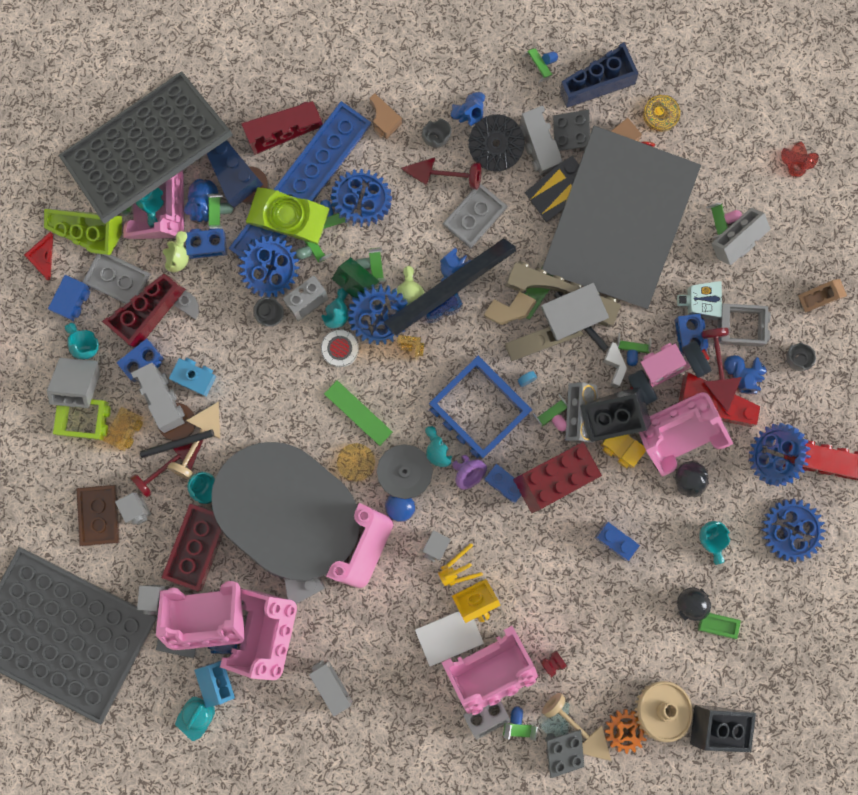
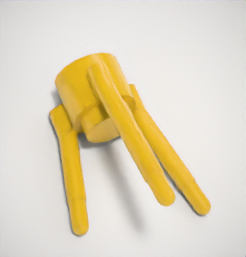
M472 543L441 567L442 571L438 572V575L444 586L449 584L453 586L456 583L483 576V573L480 572L456 579L458 573L472 566L471 563L456 570L453 567L449 568L473 546Z

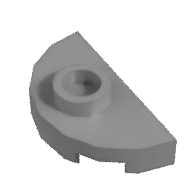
M184 291L174 303V306L196 320L199 315L197 299L191 293Z

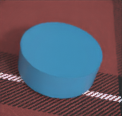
M530 371L522 375L518 379V383L521 387H524L535 381L537 376L534 371Z

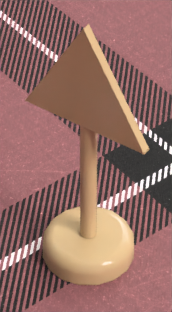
M219 402L186 420L200 428L199 433L213 429L215 437L220 439ZM199 441L192 444L182 465L171 462L167 469L189 480L193 472L186 468Z
M561 693L553 695L542 709L543 715L550 718L559 713L576 730H581V735L586 739L582 743L583 754L611 761L602 725L589 736L562 710L565 704V697Z

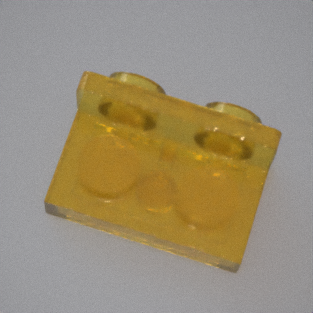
M398 335L397 346L403 351H412V348L416 349L415 360L419 361V356H423L424 343H421V338Z
M121 407L103 441L122 451L130 449L134 442L132 437L143 425V421H141L143 417Z

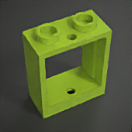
M91 400L90 405L99 406L95 434L66 431L70 406L57 405L53 434L104 441V436L108 434L106 419L110 417L111 406H108L109 403L103 400Z

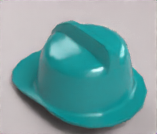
M194 696L184 705L176 719L175 726L191 741H196L202 737L213 720L215 707L206 708L204 700Z

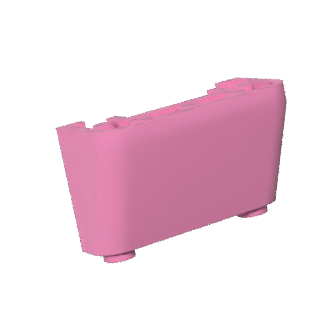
M183 170L158 187L163 191L161 198L164 204L156 212L158 222L154 223V227H149L147 213L141 210L136 203L133 204V220L125 222L123 227L124 238H176L178 232H184Z
M707 393L696 394L649 416L651 425L647 431L639 432L647 453L662 477L677 468L676 457L708 442H711L716 449H723L733 445V441Z
M359 503L354 518L359 525L365 527V530L350 563L342 561L333 563L326 577L356 588H363L371 578L393 528V522L387 515Z
M227 581L220 586V591L192 595H184L178 588L160 591L156 636L167 648L172 650L242 643L244 641V622L239 584L234 581Z

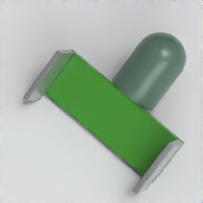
M208 194L209 226L207 227L209 229L223 228L220 225V214H230L234 208L229 203H220V197H223L221 194Z
M305 241L307 246L297 249L295 254L297 259L303 260L310 257L313 253L318 262L325 261L332 255L331 253L325 256L319 245Z
M382 248L369 249V258L357 259L356 262L364 269H371L372 275L379 282H385L386 278H383L380 253Z

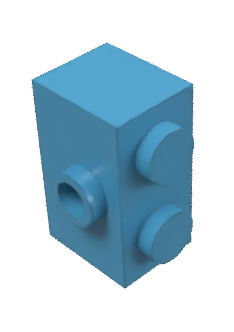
M179 358L169 379L207 397L216 379V376L212 374L213 370L206 366H203L201 369L195 366L196 362L189 358H185V360Z
M221 661L194 670L206 708L235 699L227 671L220 667Z

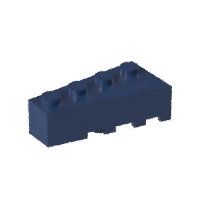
M625 42L620 44L615 50L607 52L599 60L591 62L585 69H580L561 82L560 94L566 108L636 84L639 73Z
M227 140L207 153L225 197L233 208L255 192L257 187L263 185Z

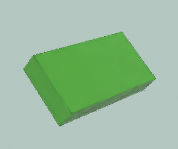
M709 613L705 619L699 622L698 630L737 639L741 620Z

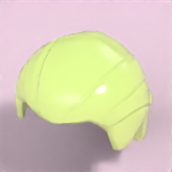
M178 232L176 234V241L167 242L168 248L162 251L166 257L165 268L170 272H179L188 264L189 256L187 255L186 248L183 246L187 239L186 232Z
M406 266L403 270L405 281L398 286L397 295L402 293L403 299H406L407 305L423 295L424 290L418 283L413 281V268Z

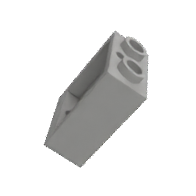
M315 276L309 278L283 298L286 306L298 322L329 300L326 290Z
M722 303V317L718 320V328L730 329V312L758 314V340L729 338L728 334L726 337L718 338L719 344L762 347L769 342L770 331L768 330V323L771 319V313L768 312V306Z
M321 660L313 665L309 676L334 717L349 708L353 701L329 661L324 663Z

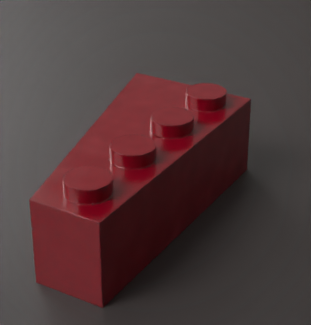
M313 101L303 102L298 106L241 123L254 155L319 129L323 125Z
M165 273L145 287V290L139 295L132 297L131 301L125 306L118 308L112 316L102 321L130 346L136 347L143 342L186 290Z

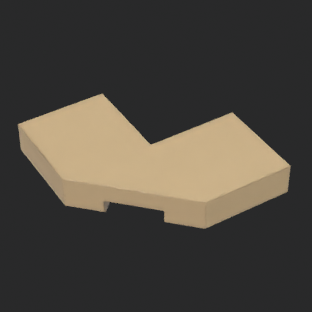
M519 291L510 307L494 299L484 316L499 325L507 324L516 319L527 318L536 304V300Z

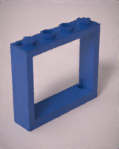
M479 355L429 403L431 407L429 411L436 418L440 416L444 420L442 424L449 431L453 429L457 434V440L463 445L466 443L471 448L469 450L470 453L477 459L479 457L483 459L532 411ZM475 367L521 412L484 450L438 405Z

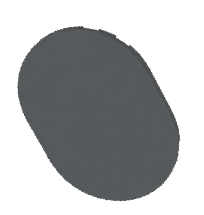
M264 442L248 446L235 453L224 463L213 484L212 509L220 530L255 563L276 577L296 581H310L326 576L331 565L337 561L345 562L355 547L360 525L354 518L357 509L354 497L339 479L310 455L297 447L279 442Z

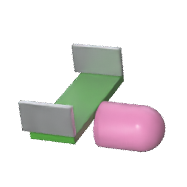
M715 203L706 207L712 210L718 234L713 238H718L728 229L727 224L734 223L742 216L739 210H734L724 215L722 203Z
M560 394L561 400L543 414L536 417L532 413L541 426L552 420V423L559 431L566 430V421L559 414L567 409V403Z

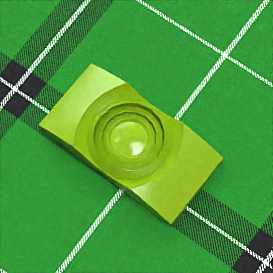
M257 187L246 224L318 245L330 209L308 199L296 198L277 190Z

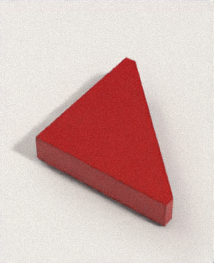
M51 232L24 254L48 281L51 279L54 236Z

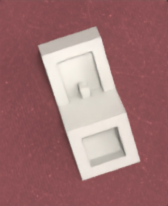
M612 342L603 362L617 368L610 386L618 388L627 367L617 344Z

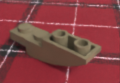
M547 327L505 343L512 362L582 336L583 332L581 330L556 341L551 328Z

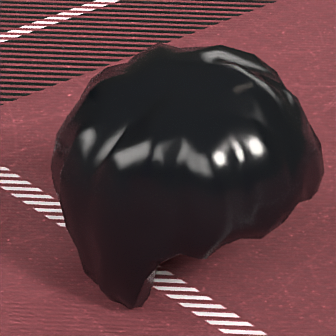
M685 462L676 471L677 490L688 498L701 496L709 485L707 470L698 462Z

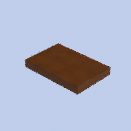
M106 485L76 488L79 546L120 543L118 507L115 503L117 501V486Z

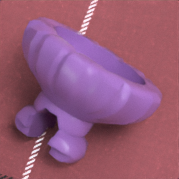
M467 455L461 456L462 464H459L457 460L452 463L453 469L458 470L455 481L461 490L477 485L487 471V465L483 461H469Z

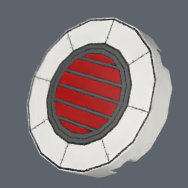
M343 329L334 330L324 337L321 344V353L324 360L330 365L345 367L351 365L356 360L359 353V344L351 332Z

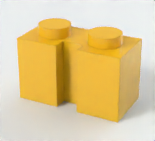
M629 434L604 439L601 443L602 451L610 457L614 455L619 459L618 463L626 469L628 467L633 468L646 452L645 447L637 440L631 438Z

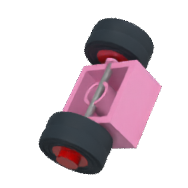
M696 341L682 347V351L688 360L685 361L676 343L673 345L671 343L666 344L660 348V352L656 354L652 352L644 356V360L641 361L650 381L641 369L628 376L632 385L630 389L641 387L647 406L658 399L653 389L654 386L684 372L690 366L698 378L708 374L712 370L707 361L710 358L705 349L701 350Z

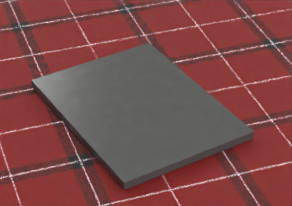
M181 71L58 156L105 224L226 141L233 134Z
M594 125L542 270H545L550 275L560 276L564 280L584 287L594 283L597 291L648 309L701 164Z
M18 547L0 581V673L102 725L158 617L143 614V610H137L136 605L22 547Z

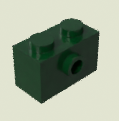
M351 257L337 268L332 277L335 283L355 298H359L358 291L362 294L365 293L364 287L370 291L372 285L376 288L379 283L378 279Z

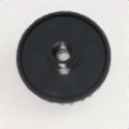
M492 114L480 119L472 128L468 139V148L472 159L476 163H480L482 168L495 172L504 171L514 166L521 158L525 146L524 134L520 126L510 117L500 114ZM496 139L500 141L498 147L493 145V141Z

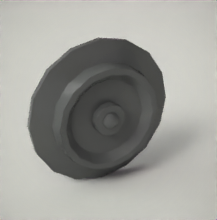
M406 444L394 446L387 450L379 460L377 467L378 481L384 491L393 497L401 499L415 498L423 493L431 483L433 473L431 463L427 459L425 452L416 446Z

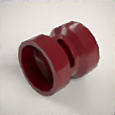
M556 650L551 653L549 660L544 658L540 661L551 678L556 675V670H563L567 667Z

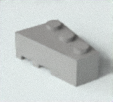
M153 363L131 372L133 378L138 381L141 387L139 390L145 396L149 405L148 408L158 428L163 433L185 423L182 418L185 414L181 406L176 405L175 400H177V396L173 389H169L167 384L170 381L165 373L162 374Z

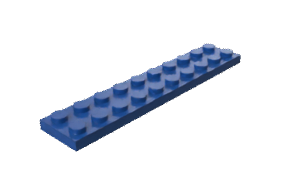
M341 101L273 190L292 197L314 201L372 125L371 122ZM247 224L231 244L229 250L238 257H244L245 254L241 250L248 251L246 244L254 245L253 239H257L260 242V236H264L267 239V236L270 235L273 240L275 237H279L280 241H282L287 235ZM261 250L259 258L263 260L266 257V252Z

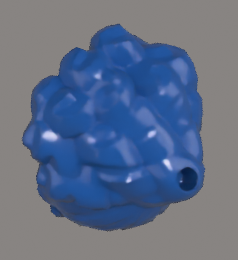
M197 179L189 187L188 202L184 207V212L190 216L192 221H209L207 195L218 194V189L211 180Z

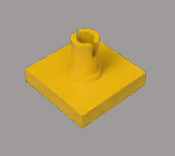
M487 579L452 595L465 623L475 618L479 622H485L482 615L488 620L490 617L488 612L501 606Z

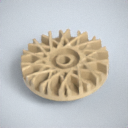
M667 681L655 682L645 686V689L641 690L642 694L637 696L639 700H636L635 703H638V706L634 708L637 711L634 716H638L639 719L637 721V724H640L639 729H643L645 731L644 735L655 739L654 741L674 742L681 739L688 732L693 719L692 704L686 692L678 685Z

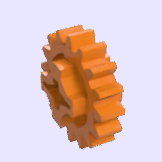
M627 709L623 710V714L616 710L617 716L614 717L610 714L611 722H605L609 726V728L604 729V732L609 734L605 738L607 741L612 740L610 746L612 748L617 746L616 751L619 753L622 749L625 754H628L629 749L635 753L636 746L642 748L641 740L647 741L643 737L645 731L639 729L640 724H637L639 719L638 716H634L636 712L633 710L630 714H628ZM623 718H630V719H631V720H629L628 722H621V721H620V720L623 719ZM614 726L617 727V733L615 735L613 734ZM624 727L630 732L628 735L624 734ZM638 728V736L636 737L635 730ZM624 741H631V742H632V743H630V744H621V743H623Z

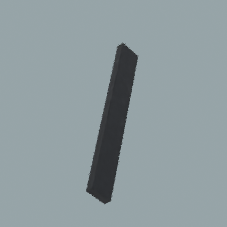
M505 238L501 239L384 321L385 327L397 336L516 252V247Z

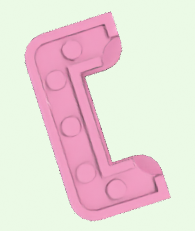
M241 589V600L244 604L242 609L248 611L244 627V641L241 643L240 649L232 648L231 652L233 654L230 657H222L220 667L253 679L277 680L282 675L297 610L296 603L292 600L260 591Z
M513 626L504 630L505 636L502 639L499 636L496 638L497 642L464 659L461 657L457 658L459 662H452L451 658L442 662L468 714L476 715L482 712L484 707L488 705L493 706L499 703L501 698L507 695L512 696L519 691L518 689L524 686L529 687L536 683L535 679L538 677L536 669Z

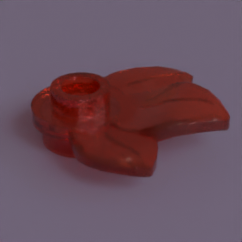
M802 141L794 145L791 150L783 148L781 152V159L788 166V172L793 177H801L805 174L806 170L814 168L819 158L818 153L807 154ZM794 166H798L800 170L796 171Z

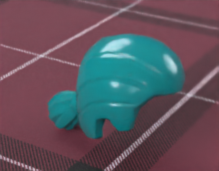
M158 187L136 202V205L147 213L150 228L154 227L155 222H158L156 212L164 204L161 198L163 191Z
M343 288L338 289L337 298L326 307L327 315H321L324 325L328 328L342 327L349 319V310L344 302L348 293Z
M74 323L65 325V331L70 334L68 337V350L73 357L85 360L97 354L99 342L92 331H78Z
M428 426L425 429V433L431 442L426 450L427 459L438 467L450 466L452 456H446L449 450L447 445L442 441L441 437L437 436L436 428Z
M198 472L190 477L187 490L193 500L201 504L212 502L214 476L207 472Z
M709 521L700 529L699 539L705 550L713 553L714 564L719 565L724 563L722 550L730 543L728 536L730 532L722 522Z

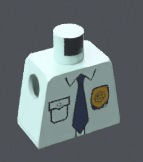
M717 281L690 286L687 289V295H677V306H688V315L701 314V318L719 320L722 317V282Z

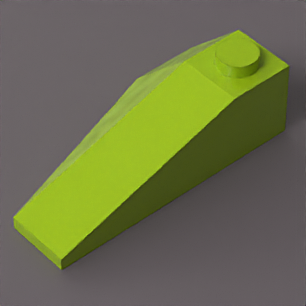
M44 209V228L73 241L72 243L86 248L91 253L110 255L122 235V216L117 215L104 224L97 213Z

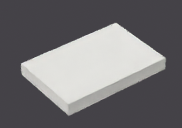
M459 611L415 629L429 666L484 644L475 620L473 619L465 623Z

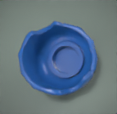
M389 495L385 501V512L396 522H405L413 516L415 502L412 498L401 499Z

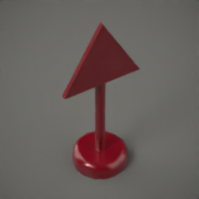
M435 157L401 167L405 173L426 186L430 174L468 178L470 188L475 190L479 188L482 170L480 163H473L469 173L432 170Z
M716 328L702 331L703 339H714L720 379L706 381L704 384L728 412L742 378L724 379L718 338L726 337L729 334V329Z
M204 440L199 441L187 464L190 470L193 468ZM193 443L173 449L177 455L144 481L137 474L130 477L146 498H149L152 494L147 484L165 471L171 462H176L179 459L184 461Z

